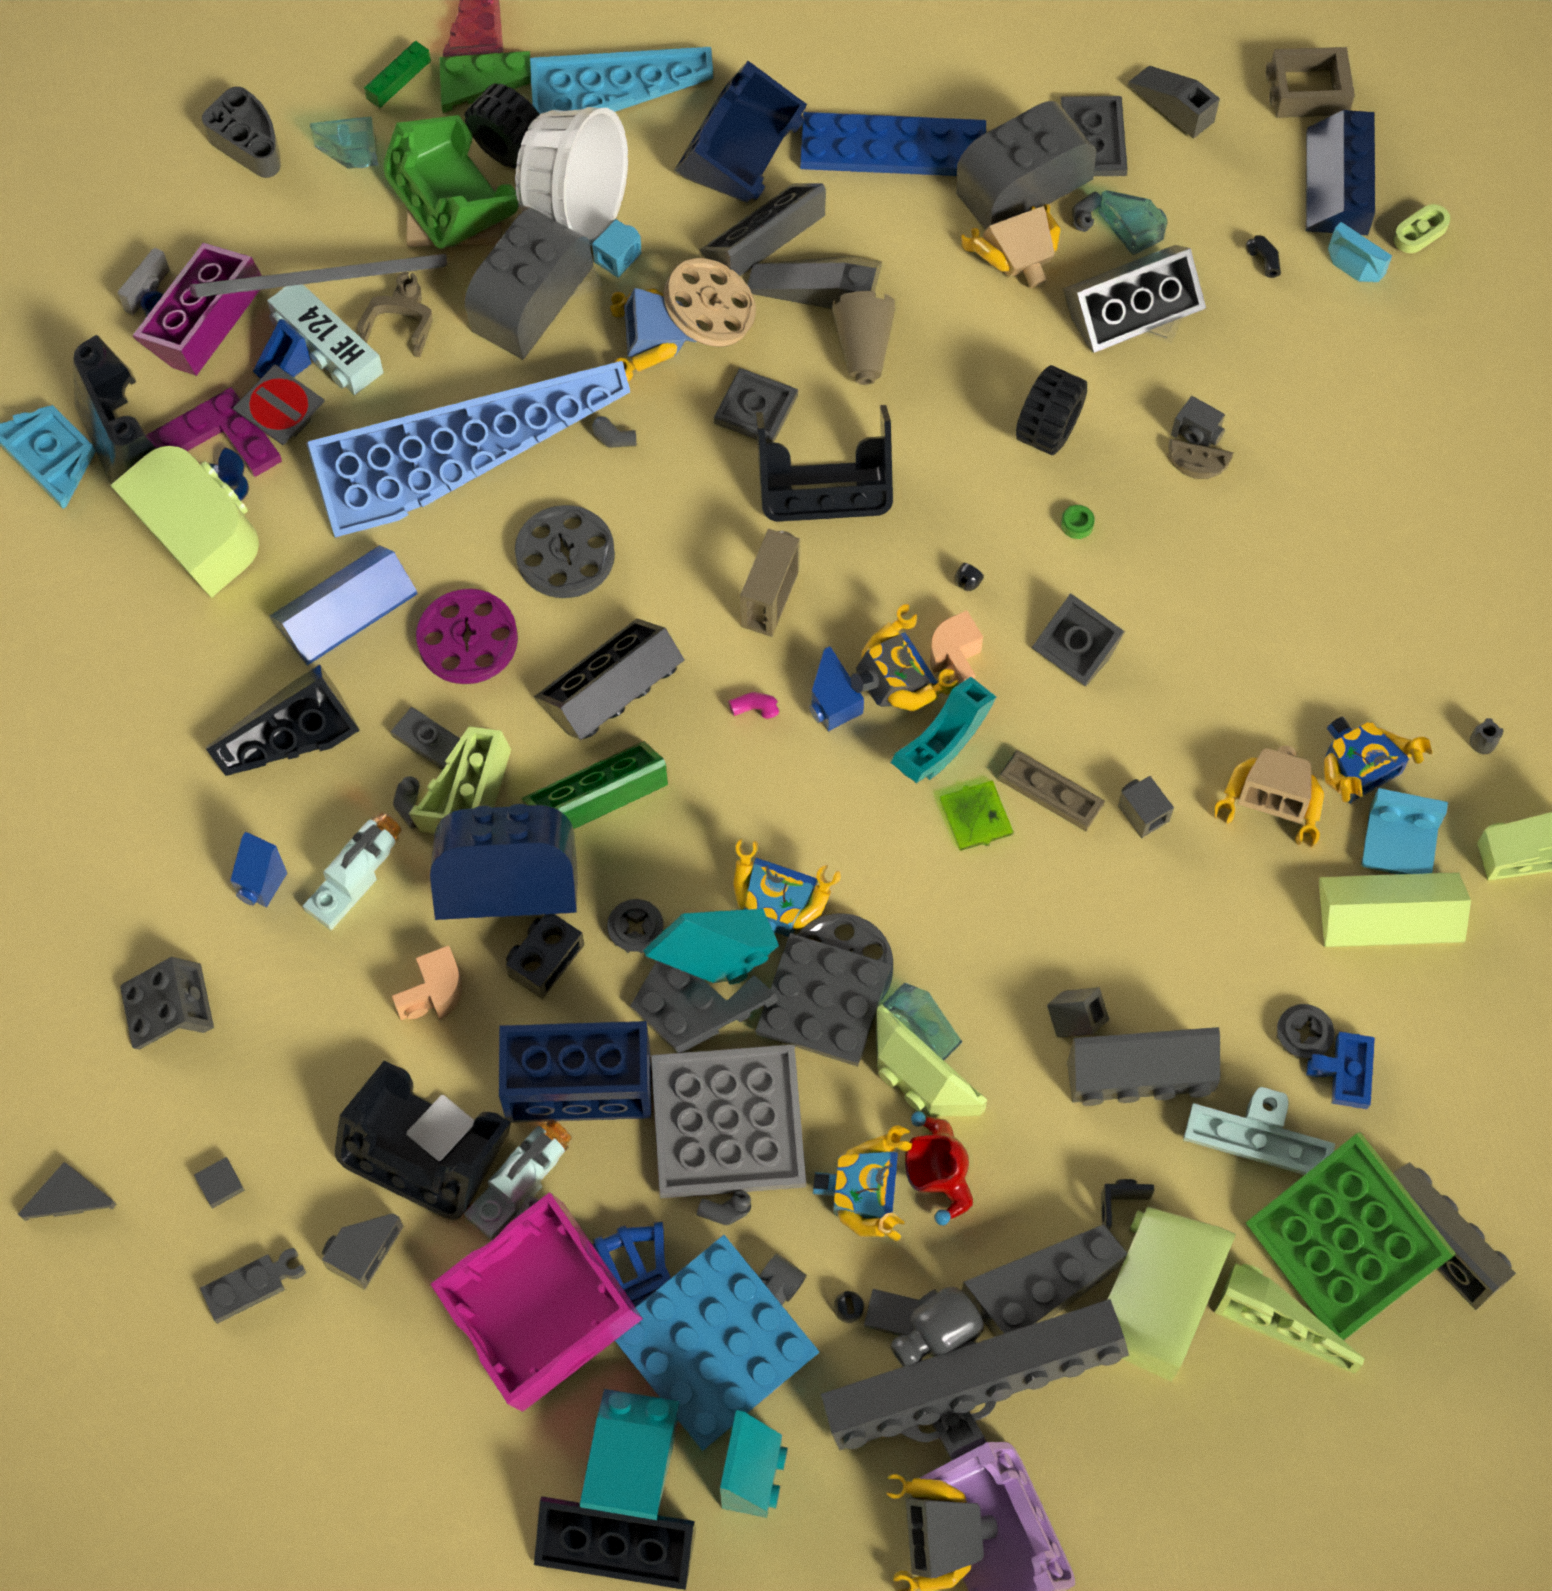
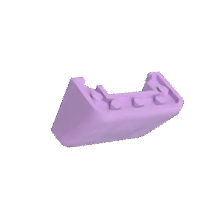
M986 1442L920 1477V1479L942 1480L964 1492L967 1502L978 1503L981 1516L992 1515L997 1522V1536L993 1539L983 1540V1559L972 1564L971 1570L963 1577L968 1588L967 1591H1066L1075 1585V1577L1026 1468L1018 1452L1010 1443Z

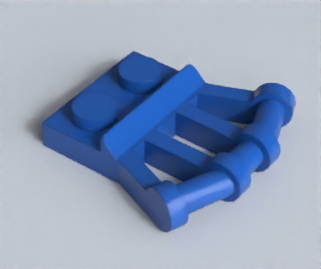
M654 1222V1226L626 1228L624 1225L617 1228V1233L604 1239L602 1236L593 1239L594 1243L592 1245L635 1307L671 1279L665 1266L663 1222ZM655 1241V1270L646 1272L633 1242ZM624 1246L638 1276L624 1284L609 1253Z

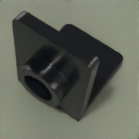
M1133 1179L1117 1180L1115 1184H1105L1101 1192L1102 1225L1104 1224L1109 1231L1112 1227L1111 1199L1149 1200L1154 1193V1185L1137 1184V1181Z

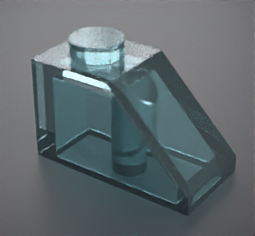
M372 116L310 123L315 148L344 167L350 169L378 165L376 135Z
M1108 190L1102 192L1098 212L1132 255L1164 240L1168 223L1167 217L1162 209L1154 205L1151 199Z
M904 982L883 1003L899 1021L942 1060H945L962 1043V1040L928 991Z

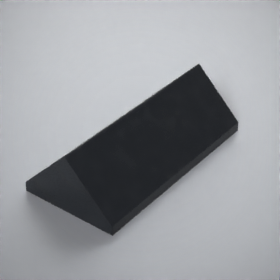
M541 1496L534 1565L686 1590L696 1534L695 1521L661 1515L657 1516V1520L581 1508L580 1502Z

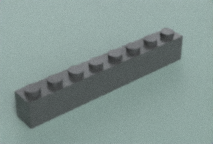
M1111 1299L916 1362L912 1365L822 1393L821 1396L831 1433L839 1450L846 1448L856 1449L865 1445L867 1441L879 1437H893L900 1434L904 1429L919 1424L930 1425L935 1423L940 1417L953 1413H966L973 1410L977 1405L989 1401H1003L1012 1394L1026 1389H1040L1056 1379L1076 1377L1085 1370L1099 1365H1113L1122 1358L1129 1356V1352Z

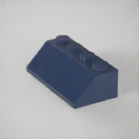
M1342 110L1307 127L1306 231L1333 233L1336 226L1342 222L1360 235L1368 236L1375 216V112Z

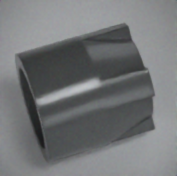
M1486 718L1483 723L1475 727L1470 736L1471 747L1480 754L1493 752L1503 735V728H1499L1492 718Z

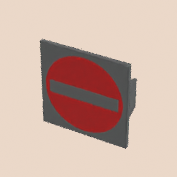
M274 364L233 407V410L278 443L284 445L292 436L296 437L308 425L313 413L325 400Z

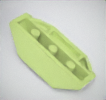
M883 1004L877 1008L876 1052L877 1069L879 1070L878 1075L892 1088L896 1085L905 1094V1100L916 1111L923 1110L928 1116H980L986 1109L987 1099L899 1021Z

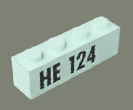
M303 284L286 286L267 300L271 312L269 318L273 325L276 327L279 319H284L305 338L307 349L313 362L320 369L325 367L340 388L346 387L353 395H356L383 374L379 354Z

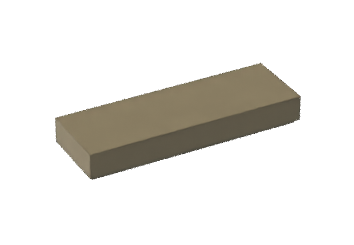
M1018 750L1015 751L998 778V781L1086 832L1105 803V800Z

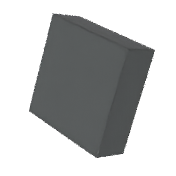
M227 1157L194 1174L212 1209L245 1191Z

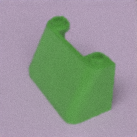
M459 115L396 123L383 163L384 174L389 184L434 245L441 249L453 247L514 215L519 207L514 187L510 184H503L498 186L495 192L467 155L473 137L471 131Z

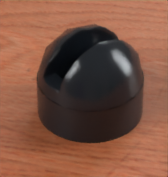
M965 562L961 564L955 575L956 585L961 587L964 583V591L967 592L976 589L984 579L981 571Z
M845 1291L839 1294L834 1303V1312L837 1318L845 1323H853L861 1318L864 1311V1302L861 1296L853 1291ZM847 1297L852 1298L853 1314L847 1313L845 1300Z

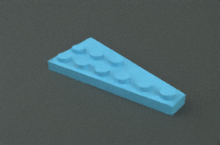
M711 47L530 58L532 105L539 114L551 110H580L587 107L609 108L616 112L713 79Z

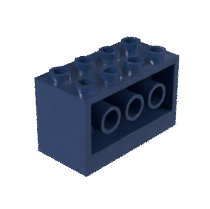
M647 1021L500 1025L499 1098L505 1118L511 1121V1123L651 1118V1054Z

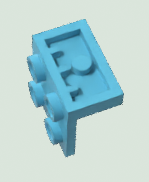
M1378 788L1370 804L1362 867L1394 874L1432 873L1438 828L1446 816L1448 802Z

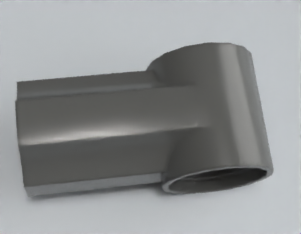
M776 1253L765 1266L759 1278L779 1303L783 1305L785 1301L789 1302L803 1284L807 1274Z

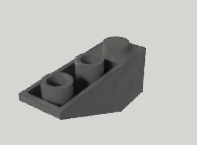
M1149 65L1128 82L1132 89L1193 139L1215 122L1220 98L1198 80Z

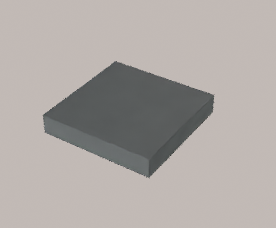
M739 368L714 416V424L757 440L756 412H763L766 443H774L798 397V389Z

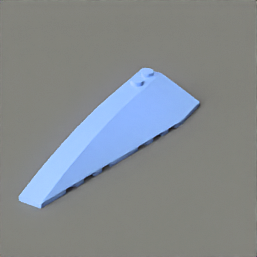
M619 361L308 441L306 443L334 538L399 521L408 516L407 512L430 504L630 393L623 362Z

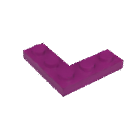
M232 387L147 434L159 448L175 446L189 451L222 432L254 477L282 462L281 455L266 434L233 410V407L240 401V398Z

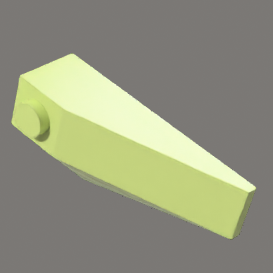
M1242 1264V1266L1234 1265L1214 1313L1354 1374L1361 1368L1365 1358L1272 1279L1263 1276L1262 1270L1249 1264Z

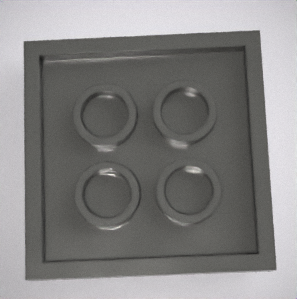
M790 933L770 988L777 996L778 1001L768 1008L766 1005L764 1006L756 1028V1035L787 1045H794L797 1048L858 1067L891 971V964Z

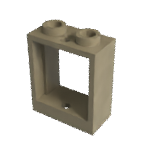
M1347 47L1274 49L1272 61L1266 64V80L1271 81L1272 84L1269 100L1270 105H1275L1276 118L1332 116L1342 110H1351L1355 94ZM1330 71L1333 90L1288 92L1285 72Z
M767 530L740 594L741 627L770 637L773 636L799 573L800 538L787 531Z

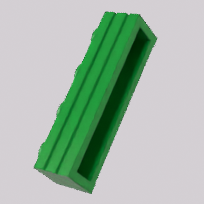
M414 41L364 87L366 99L378 108H382L387 101L431 62L429 49Z

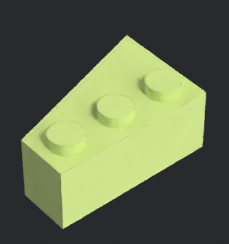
M470 726L467 728L445 760L447 764L436 780L432 779L427 786L429 791L418 806L414 805L409 813L420 832L435 834L439 822L446 815L454 811L473 809L478 806L495 807L511 748L502 731Z

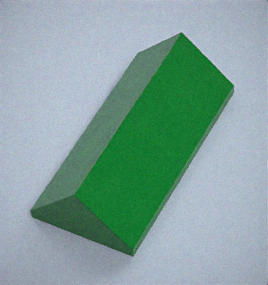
M642 741L522 797L524 805L527 806L543 805L561 811L570 820L573 828L576 829L667 786V767L664 758L648 743Z

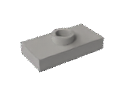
M157 248L152 249L119 289L118 295L124 311L134 316L147 298L157 291L160 282L170 271L163 251Z

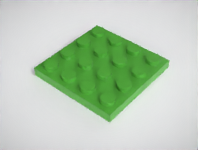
M1361 1132L1356 1133L1246 1222L1317 1318L1343 1341L1456 1255Z

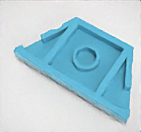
M53 405L39 408L32 413L24 412L12 415V421L0 423V446L64 509L67 507L96 452L93 444Z

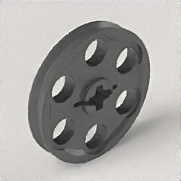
M554 506L536 513L523 525L518 533L515 544L517 566L523 579L536 591L555 598H573L593 591L605 581L614 564V541L607 524L595 513L578 506ZM569 518H577L581 521V525L576 529H567L563 524ZM537 527H546L550 530L549 535L541 539L534 537L532 532ZM596 536L602 537L606 541L600 548H591L587 544L590 538ZM560 538H562L564 547L570 551V565L567 562L566 556L560 552ZM534 554L539 555L543 559L540 565L534 567L528 566L524 562L528 556ZM590 564L596 566L599 570L594 576L588 577L580 573L581 568ZM554 574H563L567 578L566 582L560 586H554L548 580Z
M837 913L813 920L797 934L808 939L816 938L821 943L846 951H853V953L864 956L863 950L866 946L870 944L880 946L883 950V955L878 960L891 964V971L881 1000L884 998L892 982L893 955L886 937L874 924L859 916ZM844 924L851 926L855 932L854 936L848 941L839 940L834 934L838 926Z

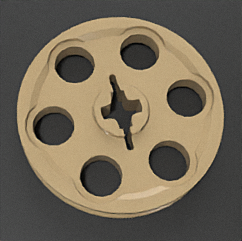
M705 258L686 260L674 269L665 283L663 297L670 318L684 334L699 343L713 347L733 345L746 335L754 323L756 305L751 290L735 271L730 270L729 267L720 262ZM682 274L691 275L695 279L696 284L688 283ZM710 274L719 276L723 280L724 285L715 283L711 279ZM675 297L684 298L688 303V307L679 305ZM731 298L739 299L743 303L744 308L736 307L732 303ZM696 320L705 322L709 327V331L700 329L697 326ZM724 321L732 322L736 326L737 331L729 330L725 326Z

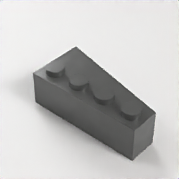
M1103 1224L964 1281L962 1291L972 1301L979 1314L982 1315L983 1322L996 1337L1053 1318L1122 1266L1128 1253Z

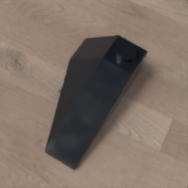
M318 665L280 690L209 744L206 750L224 775L228 776L266 766L267 763L284 758L289 760L300 757L299 754L331 749L359 732L360 729L340 692L322 666Z

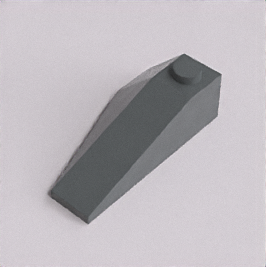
M841 256L753 264L748 287L754 295L832 309L834 299L836 303L840 302V296L856 291L875 292L882 261L856 256Z

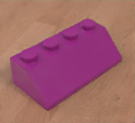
M202 243L133 334L134 339L170 367L197 376L260 290L193 297L191 296L190 285L262 276L252 257Z

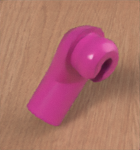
M750 692L728 701L733 716L753 709H760L761 715L765 719L779 714V708L776 705L778 701L772 695Z

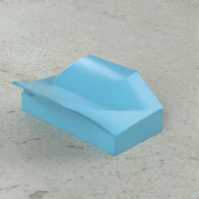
M1342 222L1336 226L1328 246L1333 265L1359 282H1379L1386 275L1392 255Z

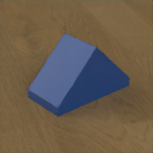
M279 319L253 369V372L260 379L274 364L292 377L297 376L312 364L305 338L284 319Z

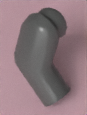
M1098 192L1091 193L1073 206L1072 223L1077 230L1085 232L1093 226L1094 219H1092L1091 212L1103 204V199Z
M605 416L597 417L594 420L592 431L606 447L637 446L636 430L619 431Z
M736 1191L733 1197L723 1204L702 1198L697 1210V1216L722 1225H731L747 1216L750 1212L751 1197L745 1191Z

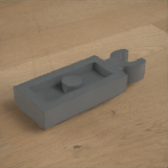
M290 1248L285 1250L280 1255L279 1260L274 1263L269 1254L201 1287L200 1290L214 1321L218 1324L284 1291L285 1288L281 1280L285 1278L299 1279L304 1276L306 1270L303 1265L295 1269L288 1268L289 1261L299 1256L296 1249Z

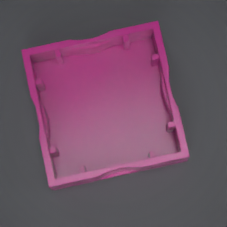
M551 1192L507 1224L505 1229L487 1245L472 1251L430 1284L456 1325L472 1341L481 1364L506 1403L522 1412L643 1319L564 1202Z

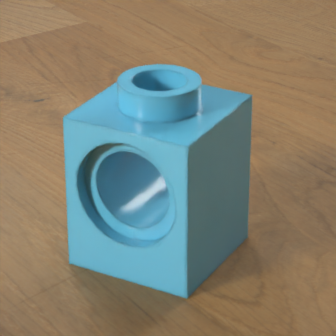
M617 219L592 243L594 263L617 278L642 254L641 237L638 231L630 225H624Z

